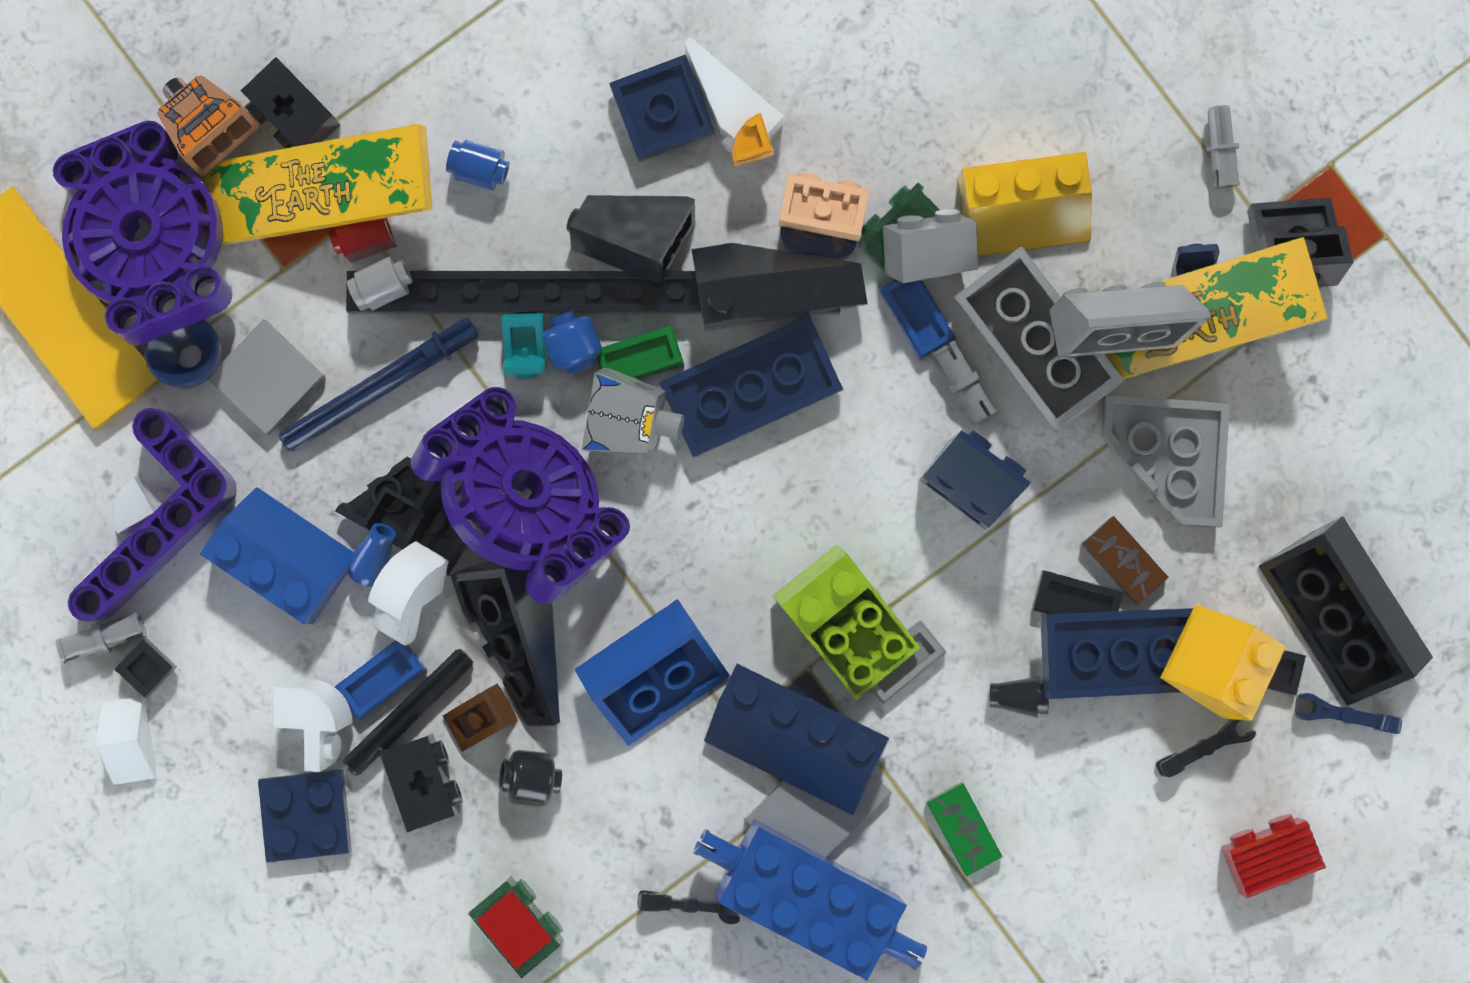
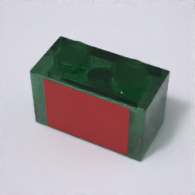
M510 876L468 912V915L522 979L561 946L564 939L560 933L563 931V928L549 911L543 914L533 901L537 897L524 880L520 879L516 882Z

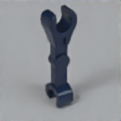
M1300 693L1297 695L1298 698L1309 699L1313 704L1312 711L1307 715L1294 712V715L1301 720L1310 721L1330 718L1346 724L1353 723L1372 727L1374 730L1400 734L1403 723L1401 718L1379 713H1366L1351 707L1334 706L1311 693Z

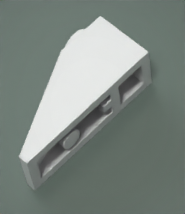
M689 36L684 42L685 54L718 132L723 138L721 144L732 154L733 143L737 133L748 119L759 113L762 115L769 139H771L783 126L784 116Z

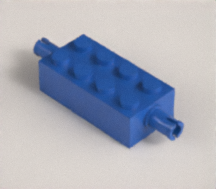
M753 819L741 844L738 846L710 833L707 829L701 834V842L713 847V849L697 841L693 854L699 855L726 869L714 892L718 903L865 980H868L877 961L884 953L910 966L913 970H916L922 962L917 960L918 957L908 951L924 959L927 945L921 944L896 931V926L907 907L899 895Z

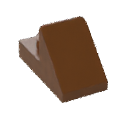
M498 683L442 715L462 752L518 721L509 700Z

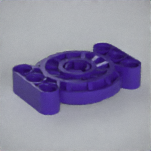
M149 120L63 154L56 160L52 170L56 182L73 197L63 220L62 244L65 259L76 279L94 296L110 304L105 313L107 326L131 345L145 344L220 313L229 306L233 296L232 288L228 282L213 269L222 245L223 223L219 206L209 188L189 168L176 162L179 153L167 131L159 123ZM161 140L156 149L148 151L152 143ZM122 156L121 161L117 165L110 167L115 158ZM84 171L81 179L73 182L74 177ZM181 175L194 183L185 185L180 180ZM205 200L207 201L209 215L203 206ZM142 218L148 224H152L151 231L147 237L141 241L134 242L135 233L141 228L137 220ZM91 282H102L104 284V292L94 287ZM210 283H215L214 290L209 295L201 297L203 288ZM176 299L175 306L170 311L163 313V307L166 302ZM132 315H137L134 325L124 329L126 320Z
M491 387L427 431L412 455L411 468L423 480L441 481L440 488L443 508L450 525L465 544L478 555L497 565L515 570H528L525 587L529 596L538 603L551 604L613 554L628 535L630 523L626 515L619 509L599 507L596 480L588 463L574 446L562 436L544 426L527 421L514 420L517 405L512 394L506 389ZM430 452L435 453L439 458L433 456ZM528 488L532 493L528 499L517 495L513 489L524 492ZM574 552L578 553L582 558H579ZM546 575L551 576L554 579V581L548 579Z

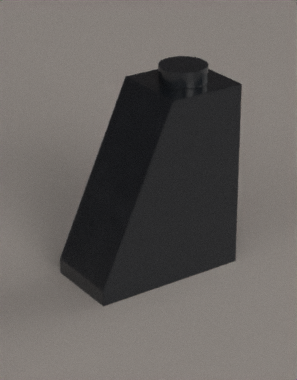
M587 195L579 209L575 208L567 221L566 229L570 233L571 250L660 285L695 225V199L688 196Z

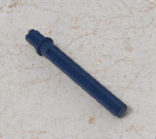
M464 318L439 334L436 331L432 332V338L282 430L279 433L282 444L288 451H295L445 358L450 361L453 359L452 353L478 338L479 334L470 319Z

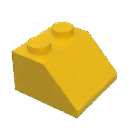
M1195 605L1160 678L1221 718L1252 721L1286 646L1254 625L1201 605Z

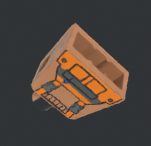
M202 75L196 76L188 84L182 78H173L163 88V94L168 101L158 109L157 115L179 155L201 178L260 128V125L237 100Z

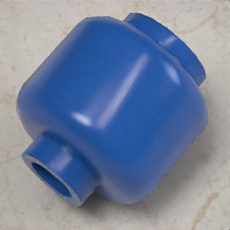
M573 310L549 319L552 327L544 331L542 340L552 366L555 369H565L567 375L597 364L595 357L601 353L602 346L592 320L589 317H575Z

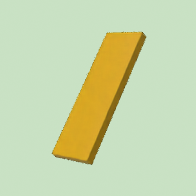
M13 186L0 195V307L92 428L99 430L156 387L161 381L151 373L147 367L145 356L137 345L127 343L109 329L105 322V313L108 307L76 279L65 259L63 248L21 193Z

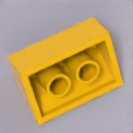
M1086 152L966 167L962 169L957 178L962 214L976 221L977 257L1011 253L1021 246L1026 251L1091 241L1092 189Z

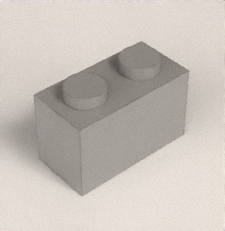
M939 210L935 212V217L923 219L921 216H903L898 218L897 224L883 226L885 274L902 283L978 270L976 221L961 215L959 210Z

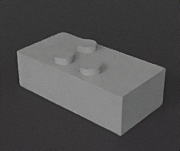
M1022 246L954 297L1056 432L1124 382L1121 375L1104 354L1059 358L1049 310L1061 297Z

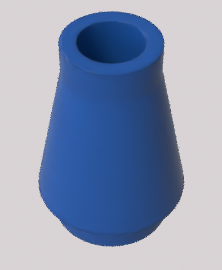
M382 523L374 524L369 534L348 559V575L356 583L373 587L378 575L389 562L392 544L396 537L395 531L390 526Z

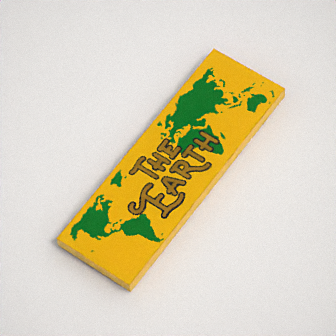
M421 124L221 160L203 176L204 184L209 188L219 206L223 223L221 246L433 210L426 126ZM205 200L206 211L209 215L207 201Z
M1304 237L1160 281L1164 282L1166 286L1183 285L1209 309L1211 318L1175 348L1106 353L1104 355L1124 380L1328 319Z

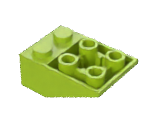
M837 545L832 547L772 596L855 700L860 698L921 648L850 556Z

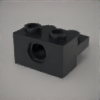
M1331 198L1251 203L1247 210L1255 247L1252 253L1304 237L1319 287L1338 286L1352 266L1353 258L1345 226L1337 225Z

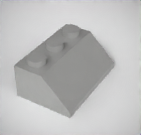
M1164 282L1149 283L1139 289H1127L1125 285H1115L1105 288L1101 292L1089 293L1085 288L1071 289L1064 292L1062 297L1049 310L1059 358L1175 348L1211 318L1209 309L1183 285L1166 286Z

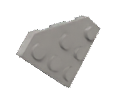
M1108 394L1104 396L1101 438L1177 525L1215 528L1223 526L1230 404Z

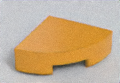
M761 113L748 119L735 137L732 148L734 168L774 155Z

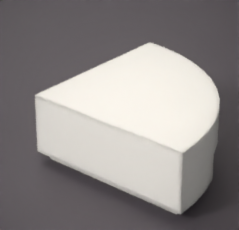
M136 477L130 479L120 489L114 502L113 521L119 534H123L144 522L156 511L140 480Z

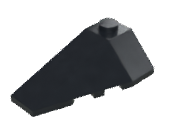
M737 243L691 249L705 331L868 304L861 263Z
M489 561L450 574L462 612L469 625L476 622L487 641V644L482 646L487 657L491 658L494 656L504 671L503 685L526 726H555L560 723L552 603H538L529 596L525 587L528 570H515Z

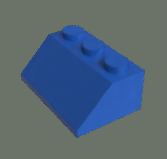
M256 487L221 521L200 552V555L302 624H314L347 575L349 569L347 561L354 551Z
M678 599L574 669L593 703L628 746L730 677V674Z

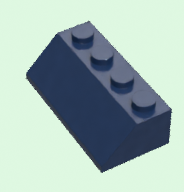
M737 663L717 703L704 742L854 815L886 749L889 737Z

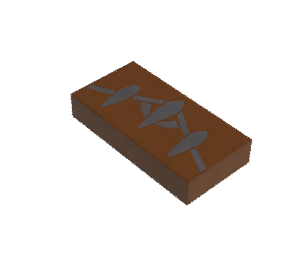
M1115 516L1107 519L1081 543L1135 605H1139L1169 578Z

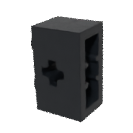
M277 57L240 90L250 101L244 107L261 125L269 120L277 128L278 131L272 136L285 149L323 142L340 126V123ZM286 104L295 111L290 117L281 110Z
M434 734L380 753L407 833L453 817L460 812L458 805L463 803L462 794L455 779L449 781L444 766L449 764L448 753L443 741H436ZM420 770L424 776L431 775L433 778V783L428 786V793L424 786L417 787L415 780L421 777Z

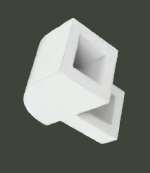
M416 541L392 557L378 575L369 595L368 602L376 606L373 627L404 646L414 641L417 636L422 607L443 591L448 560Z
M289 678L274 685L273 727L304 730V771L321 772L337 763L341 752V738L337 735V731L352 723L351 710L344 696L332 685L314 679Z

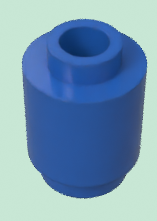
M467 139L463 143L455 140L448 154L446 172L454 174V178L494 190L497 183L504 184L508 175L510 161L504 160L505 152L503 150Z

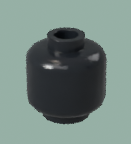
M516 750L509 759H503L499 773V791L505 792L509 803L541 807L548 804L552 793L559 794L562 784V770L555 768L554 759L549 753Z

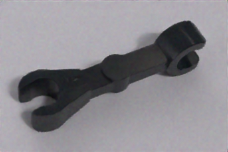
M1229 719L1216 734L1199 740L1197 744L1180 753H1173L1158 760L1156 768L1161 776L1173 777L1185 770V766L1204 756L1212 755L1214 751L1225 745L1253 740L1256 736V731L1251 730L1243 736H1239L1236 732V726L1240 721L1244 720Z
M641 890L638 893L637 905L638 909L642 911H670L672 908L681 909V911L688 913H697V911L718 913L719 918L724 923L731 925L740 921L739 916H726L723 913L724 905L720 903L698 901V899L688 897L676 899L670 895L648 890Z

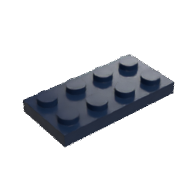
M810 315L659 382L661 388L666 392L665 397L672 413L684 415L682 435L693 458L843 391V387Z
M1193 608L1040 614L1044 698L1063 699L1181 692L1160 677Z

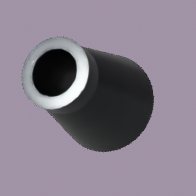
M1039 676L1002 683H990V708H1000L1038 718V714H1048L1049 699L1044 698L1043 681H1039Z

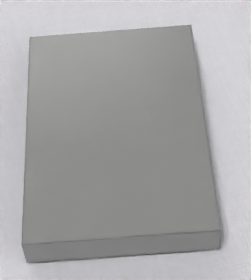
M873 774L854 815H851L782 781L744 819L749 825L755 819L827 857L892 792Z

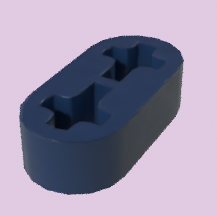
M783 226L780 229V241L788 252L846 260L854 253L857 241L844 239L850 241V246L844 245L841 252L833 251L832 243L820 241L821 236L834 238L833 236L804 231V233L817 235L816 240L803 238L801 244L796 245L793 243V237L786 234L787 230L793 231L794 229Z

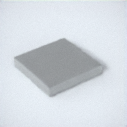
M263 319L224 359L209 381L260 430L269 436L326 376L267 320Z

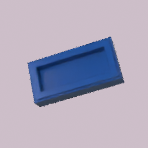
M895 279L879 289L881 296L919 360L956 340L955 335L922 280L902 283Z
M395 640L337 684L335 688L344 696L357 719L361 720L422 674L427 668L409 644L404 646Z

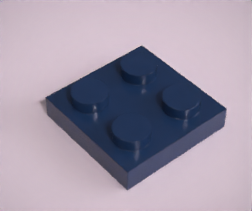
M686 54L609 83L638 162L715 134V129Z
M344 769L258 779L266 863L352 852Z

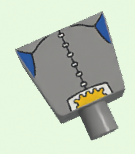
M603 368L594 373L582 450L649 453L656 448L659 435L680 439L684 426V415L663 411L666 392L663 389L615 370Z

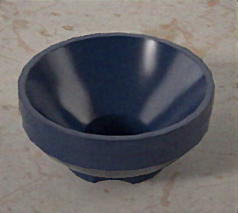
M205 319L145 344V360L151 373L162 383L175 388H193L203 384L216 372L222 357L220 338L215 329ZM188 346L199 347L201 351L200 361L193 367H183L180 363V353Z

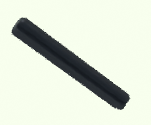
M462 649L455 650L343 759L342 763L346 769L357 776L368 768L380 756L381 752L385 751L473 666L474 662L470 656Z

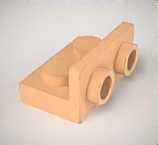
M798 173L797 176L788 174L778 226L859 241L869 190L862 189L859 184L851 181H839L837 183L822 181L820 177L811 173Z

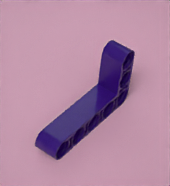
M155 408L143 409L133 419L132 429L136 439L177 480L181 487L73 589L68 598V608L72 616L78 620L95 622L110 618L235 497L237 487L232 475L170 413ZM161 418L164 422V431L161 436L152 439L149 434V426L153 420ZM189 447L192 451L193 459L189 466L182 469L177 463V456L180 450ZM217 476L221 481V491L216 497L209 498L205 491L206 483L210 478ZM186 505L191 511V519L187 525L180 527L176 522L175 515L181 506ZM156 534L160 539L161 547L157 554L151 556L146 551V540L149 536ZM122 563L128 565L131 573L130 579L124 585H121L116 579V569ZM92 592H95L100 599L99 609L94 614L90 613L86 608V598Z

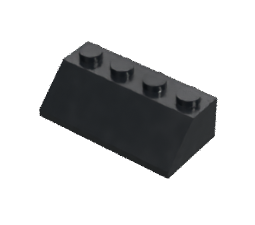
M1343 516L1310 532L1258 566L1347 706L1416 677L1433 658Z

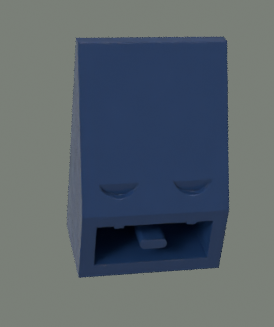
M961 430L948 440L919 480L983 529H986L1002 515L1031 482L1023 477L1026 470L1016 461L1007 456L1001 460L991 453L989 449L992 444L983 436L973 430L969 434Z

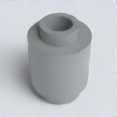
M389 256L355 272L354 278L347 281V286L355 304L363 311L367 308L375 310L409 294L407 285L413 283L405 263L402 260L396 262L392 256Z

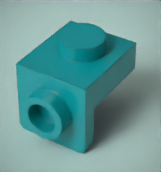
M544 314L502 315L503 374L514 375L517 379H531L538 376V374L544 373L547 363V351L542 340V335L545 331Z

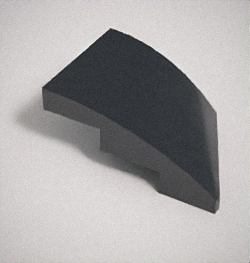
M409 457L394 465L387 475L378 477L367 485L368 489L349 503L343 502L336 508L335 512L368 531L376 523L390 526L396 533L393 545L401 550L416 541L447 559V576L450 575L467 546L450 525L445 513L440 488L441 481H426L419 478L411 468V458Z

